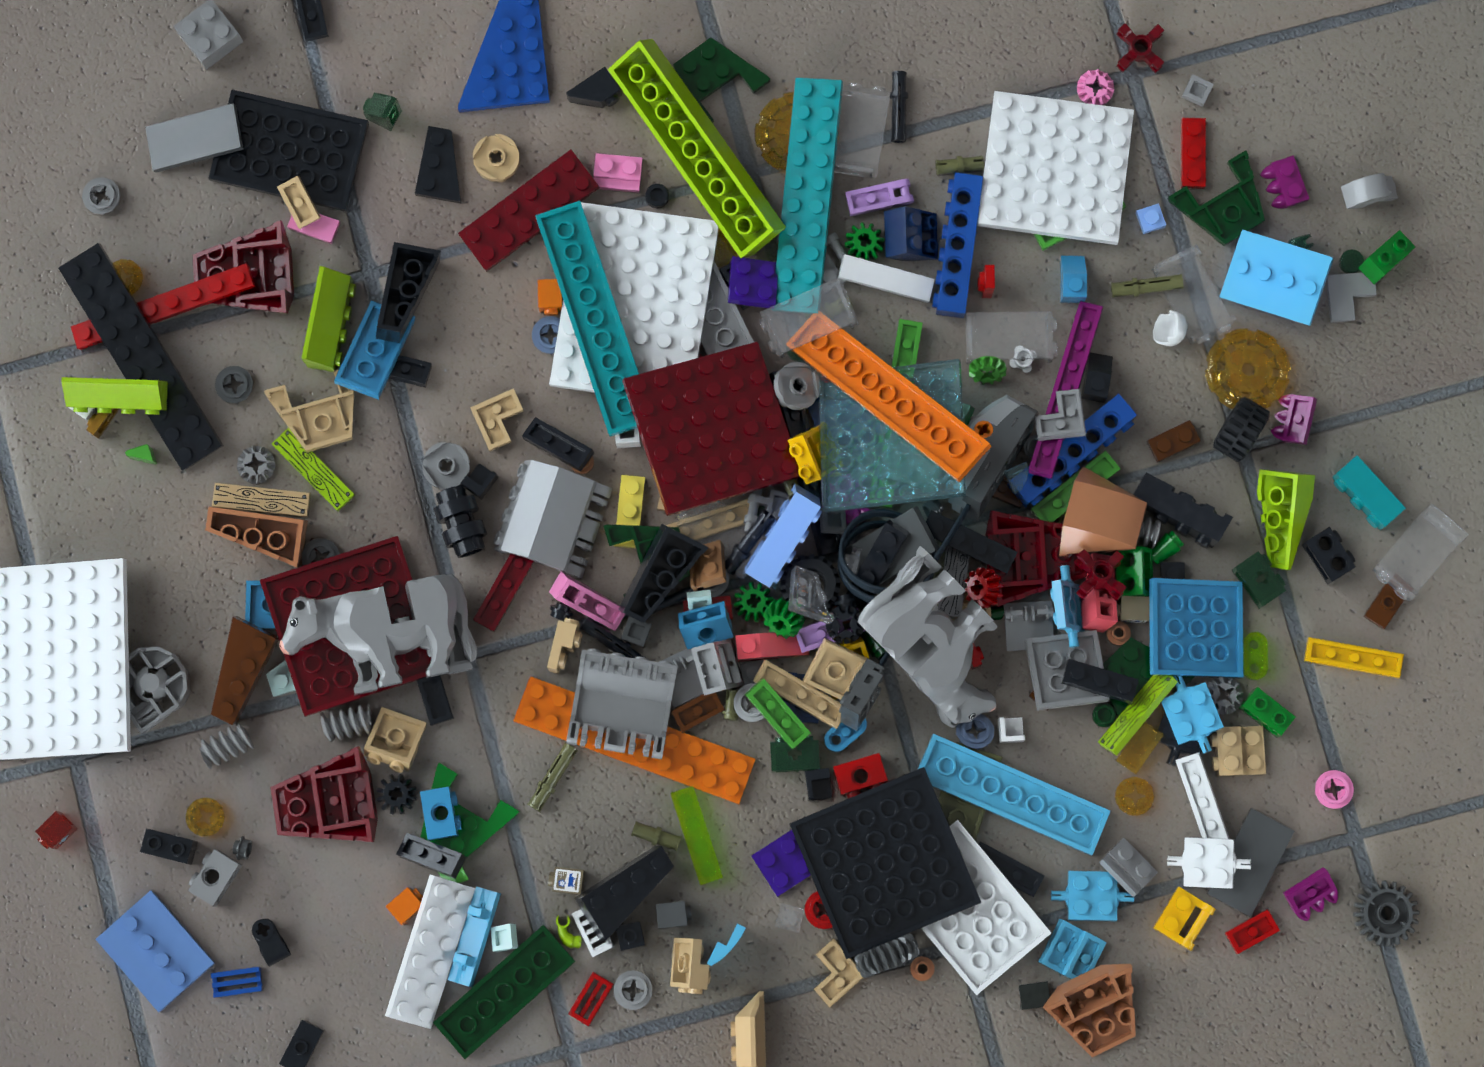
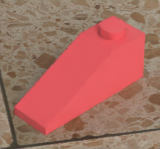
M1098 553L1090 554L1094 561H1107L1111 557ZM1114 570L1113 575H1112V577H1113L1114 579H1115V570ZM1096 573L1098 576L1104 577L1101 573ZM1105 588L1102 590L1093 589L1082 599V629L1097 630V632L1104 633L1118 622L1117 602Z
M776 633L735 636L738 662L809 655V651L801 652L796 635L795 637L789 636L787 639L782 635L777 637Z

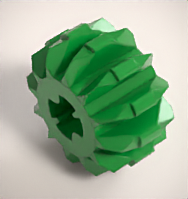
M861 222L860 229L853 225L851 227L853 233H846V238L849 241H846L844 244L846 248H851L848 251V255L852 256L856 253L857 258L862 256L864 260L868 261L870 255L876 260L878 258L876 252H883V247L880 244H883L885 241L883 237H878L881 234V230L877 229L873 232L874 224L872 223L868 228H865V223ZM863 238L868 239L866 247L861 246Z
M749 582L750 590L747 591L745 586L742 585L740 590L744 595L740 593H735L734 595L736 599L741 600L733 603L735 608L742 607L737 612V615L742 616L746 612V622L750 620L751 615H754V622L758 623V614L764 618V610L769 606L766 603L774 600V597H765L770 593L769 588L761 592L762 583H759L757 589H754L753 582ZM751 597H756V600H760L756 608H751L752 605L748 606L747 602H750Z
M783 597L770 602L763 616L765 618L764 625L769 626V632L774 631L777 637L782 635L785 639L789 636L795 637L800 629H802L805 621V612L799 610L800 604L795 605L791 599L786 601Z

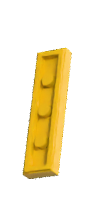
M1308 637L1304 662L1400 678L1404 654Z

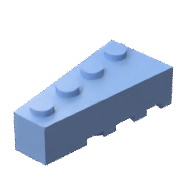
M794 484L790 490L794 494L791 500L787 499L780 507L779 519L774 520L765 534L767 538L765 541H760L745 566L746 574L769 588L773 582L775 584L778 583L784 572L781 570L786 562L789 564L796 554L794 549L798 542L802 544L809 534L807 528L811 522L816 523L822 513L819 510L821 508L819 498L797 484Z

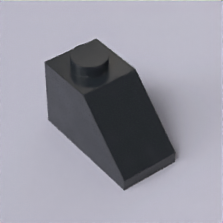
M603 67L566 92L570 103L604 108L607 105L611 107L622 96L620 87L606 67Z
M1090 352L1081 399L1101 403L1106 401L1112 375L1113 356Z

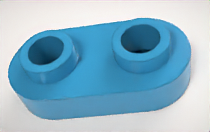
M864 719L857 731L843 723H840L837 729L832 727L825 734V746L832 752L844 750L864 733L867 727L866 719ZM833 736L840 737L841 742L838 745L832 743L831 739Z

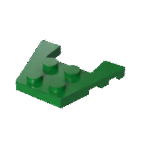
M438 763L432 789L451 787L458 774ZM500 800L489 820L486 821L458 804V806H454L455 815H460L462 830H458L459 836L432 840L430 842L462 853L468 858L490 837L515 818L520 811ZM439 807L436 810V818L438 820H444L448 816L446 807ZM424 820L423 828H422V832H421V836H420V837H422L423 839L429 841V840L427 839V833H426V827H425V820Z

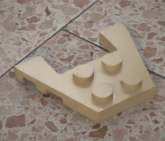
M339 369L333 371L335 377ZM337 384L340 394L293 408L291 407L285 385L264 390V392L306 453L353 439L354 390Z

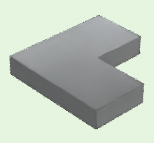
M1362 272L1328 275L1326 285L1330 323L1354 321L1353 298L1376 296V284L1374 285Z
M1080 389L1056 391L1058 413L1035 416L1038 441L1086 436Z

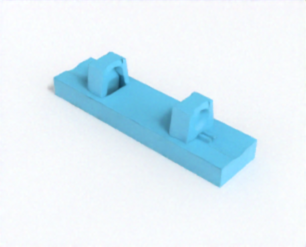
M476 886L460 941L454 954L453 964L448 977L449 981L473 987L501 893Z

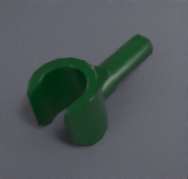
M1003 605L991 607V618L993 620H1001L1004 616Z

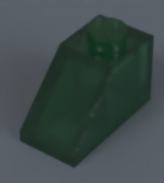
M375 92L372 98H368L363 106L364 115L367 120L389 131H392L402 112L397 98Z

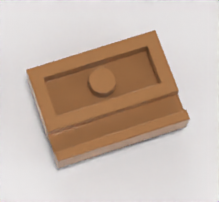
M721 540L704 544L709 548L696 560L693 567L689 570L690 586L693 591H698L697 588L700 587L705 589L726 582L724 545Z

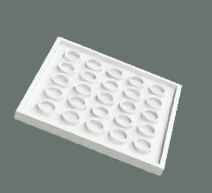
M994 91L977 226L1117 245L1134 110Z

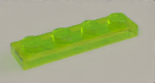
M690 786L670 793L700 886L722 879L723 875L694 787Z

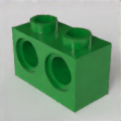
M1399 230L1358 268L1375 285L1399 264L1415 246Z
M1138 546L1136 549L1119 551L1124 558L1116 568V580L1127 587L1122 596L1149 597V579L1153 578L1152 549ZM1134 556V563L1130 565V559ZM1132 580H1134V581H1135V586H1134V588L1131 590L1130 585H1131Z
M1258 687L1250 692L1239 707L1241 711L1263 726L1264 729L1276 738L1282 736L1296 718V716Z

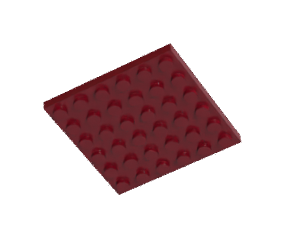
M758 341L627 377L622 380L667 516L800 478L796 459L789 452L790 445L788 440L791 438Z
M398 536L260 580L279 641H281L286 631L293 600L299 596L321 600L349 592L366 591L383 586L391 624H394L395 619L409 616V619L412 620L405 589L407 581H411L412 577ZM321 638L303 646L294 655L284 654L304 717L426 677V670L431 661L427 650L420 647L406 654L396 655L395 661L399 667L398 673L403 681L401 684L379 688L380 674L377 670V691L354 695V687L358 682L359 676L353 659L347 652L333 645L327 638Z

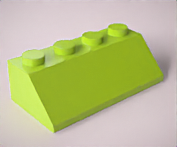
M323 266L319 267L301 359L308 368L333 372L342 363L343 353L340 352L341 343L345 344L347 330L344 328L346 320L349 321L351 318L352 307L349 306L350 298L355 297L356 284H353L354 281L351 276Z
M61 378L66 407H73V412H88V408H97V413H112V409H121V414H136V409L145 410V414L160 415V410H167L166 381Z

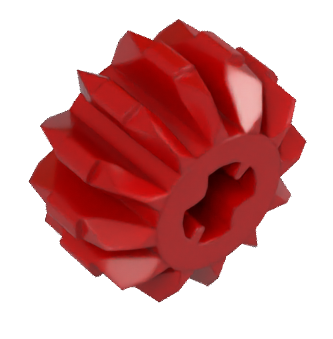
M978 568L976 571L969 572L970 579L963 580L967 584V588H964L966 590L965 593H968L965 600L970 602L973 599L983 609H988L991 605L998 604L997 598L1003 596L1000 589L1004 587L1003 584H999L1001 576L996 575L993 569Z

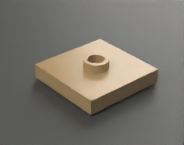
M824 638L803 678V682L841 700L846 691L849 692L851 682L858 671L861 670L867 657Z

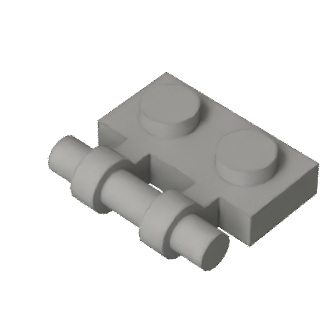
M762 489L752 491L748 498V503L750 504L748 514L745 515L743 522L745 523L744 532L747 533L758 518L759 506H764L765 510L769 512L764 521L771 514L775 517V520H778V513L783 502L787 499L791 500L788 494L771 489L768 491V496L764 497L761 496ZM767 530L764 532V534H763L761 537L767 538V537L765 536Z

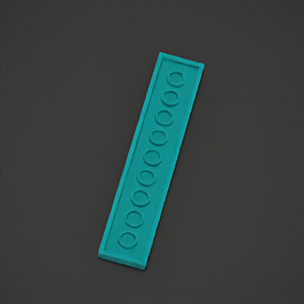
M795 79L781 221L786 228L779 233L775 271L778 276L776 306L772 309L773 312L818 314L820 311L843 91L842 80Z
M581 201L535 215L609 437L635 429L637 425L622 380L638 375L639 372Z

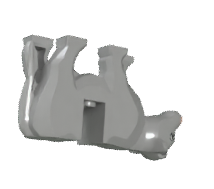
M919 546L916 556L911 558L904 568L899 570L892 584L865 606L859 615L858 623L906 671L919 690L929 697L936 706L941 722L953 728L959 723L971 722L979 714L992 712L996 708V699L988 690L977 689L966 682L965 678L972 663L974 641L980 633L994 631L998 626L973 599L955 620H952L947 613L938 608L937 604L941 600L952 595H962L966 590L946 570H943L937 578L923 582L928 575L938 572L942 567L924 548Z
M452 574L435 575L407 581L405 589L412 620L409 619V616L395 619L394 624H391L383 586L366 591L349 592L321 600L299 596L293 600L286 631L279 643V647L284 654L294 655L303 646L321 638H327L333 645L347 652L353 659L359 676L358 682L354 687V695L377 691L378 687L383 688L401 684L403 681L398 673L399 667L395 661V656L406 654L417 647L426 649L428 656L431 657L430 664L426 670L427 678L448 673L451 675L470 671L473 669L471 662L475 661L477 656V646L468 628V609L465 593L458 578ZM377 670H378V672H379V674H380V678H379V682H378V687H377V683H376V679H377V677H378Z

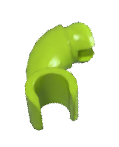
M558 915L556 924L560 940L568 948H580L581 936H573V934L567 931L571 921L569 915L566 925L559 923Z

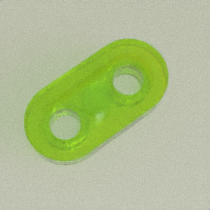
M1251 632L1243 639L1244 675L1254 681L1263 678L1268 671V643L1266 637L1259 632ZM1254 640L1258 643L1257 649L1251 648V641ZM1252 664L1258 666L1257 673L1251 671L1250 667Z

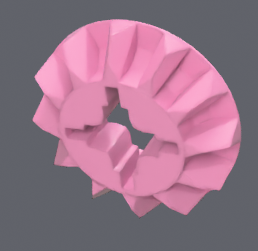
M1099 69L1088 70L1081 75L1077 83L1079 98L1088 104H1106L1112 98L1115 90L1113 80L1109 77L1108 73H1104ZM1097 79L1098 85L1103 89H1099L1096 96H1094L1093 88H1090L1089 85H1093Z
M1327 771L1321 774L1315 783V795L1319 803L1327 808H1342L1353 797V783L1349 776L1341 771ZM1331 783L1344 788L1336 792V799L1333 793L1324 791L1331 787Z

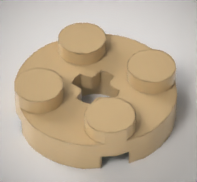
M495 134L494 136L482 138L476 144L473 150V162L477 172L484 179L493 182H504L517 171L520 164V153L511 138L502 134ZM498 152L501 153L502 161L492 163L493 159L490 156L492 154L497 155Z

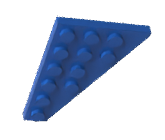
M539 0L498 1L458 104L459 113L550 103Z

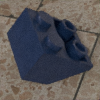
M907 206L884 211L886 258L899 261L938 260L937 213Z

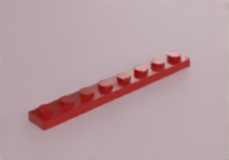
M245 263L137 302L151 325L256 286L250 267ZM90 320L71 326L77 349L82 350L103 342Z

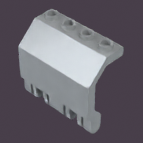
M526 460L518 468L517 477L519 478L516 486H513L510 491L509 499L511 501L509 507L502 514L501 521L503 525L501 530L497 531L494 537V544H496L494 550L500 553H510L525 557L570 576L582 579L585 568L572 564L570 561L582 566H587L588 561L585 558L572 554L575 547L591 552L593 546L577 539L594 544L601 524L588 518L602 521L603 519L600 513L588 510L589 504L592 502L598 506L607 507L608 501L599 497L609 499L613 489L563 468L534 460Z
M598 649L582 650L566 744L577 745L579 729H582L580 746L585 747L588 739L587 732L592 730L598 731L595 739L596 749H601L604 732L606 733L604 750L625 753L628 736L630 737L628 754L633 755L636 747L635 739L640 738L646 739L642 752L644 757H649L651 741H654L651 758L662 759L678 666L673 665L669 661H649L645 657L629 658L621 653L605 654L601 653Z

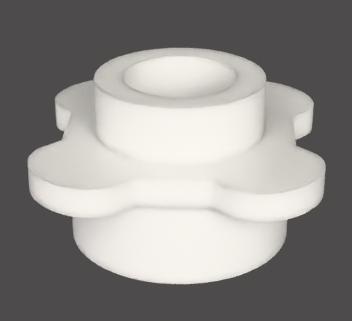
M1017 346L1014 349L1015 355L1009 364L1012 368L1017 367L1022 369L1024 373H1028L1032 370L1031 364L1037 355L1034 351Z

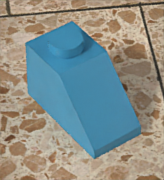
M1061 256L1060 303L1085 302L1087 298L1085 256Z

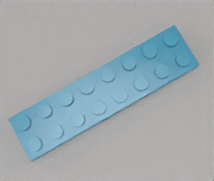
M932 734L918 769L925 768L932 787L1090 856L1094 853L1110 814V810L936 734Z

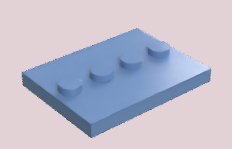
M150 890L95 939L158 1012L166 1008L215 964L213 959L153 890Z

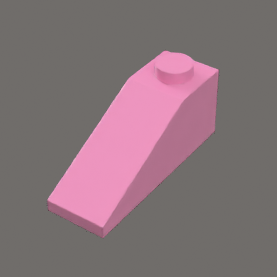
M560 572L549 591L556 600L616 631L625 616L619 610L620 605L563 572Z

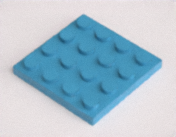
M1168 578L1149 579L1150 675L1244 677L1243 582Z

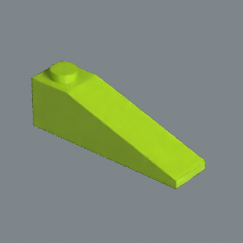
M1259 469L1257 497L1258 501H1261L1263 514L1261 515V522L1265 523L1266 537L1264 540L1269 567L1291 570L1313 500L1315 475Z

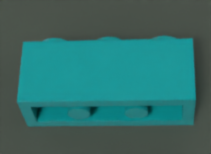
M1358 455L1332 477L1335 480L1333 482L1335 487L1342 493L1346 492L1351 498V504L1357 510H1362L1367 515L1366 520L1374 528L1383 529L1406 509Z

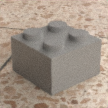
M213 0L206 1L173 26L206 70L243 43L237 30Z

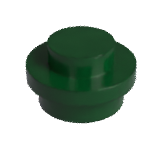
M1102 703L1094 708L1092 719L1099 727H1109L1116 720V711L1110 704Z

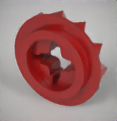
M818 891L814 892L805 904L806 918L813 926L819 929L832 928V924L826 914L819 918L816 917L820 909L815 903L818 902L822 905L823 903Z

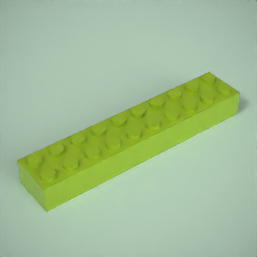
M653 39L639 40L608 69L740 258L755 255L786 228Z

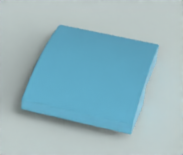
M1059 919L1038 962L1073 979L1094 969L1107 942L1063 919Z
M737 924L727 946L717 942L707 964L713 966L723 959L738 943L746 927Z

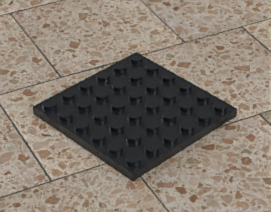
M924 767L789 823L846 959L982 903Z

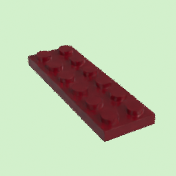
M570 149L458 234L487 272L540 233L535 215L577 201H583L600 187Z

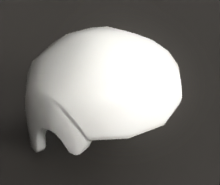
M1170 310V314H1160L1154 324L1153 339L1158 344L1172 347L1184 339L1188 326L1185 316L1177 311Z

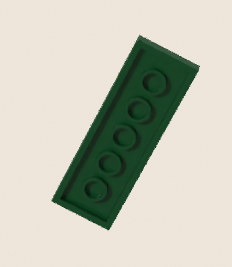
M542 925L433 1023L464 1059H467L576 961L545 925Z

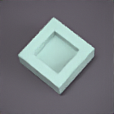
M710 590L686 592L688 610L712 604Z
M516 924L491 927L493 952L518 948Z

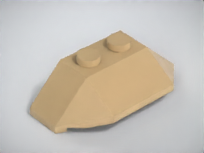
M759 991L735 1016V1022H731V1036H736V1046H731V1060L736 1061L737 1067H766L764 991Z

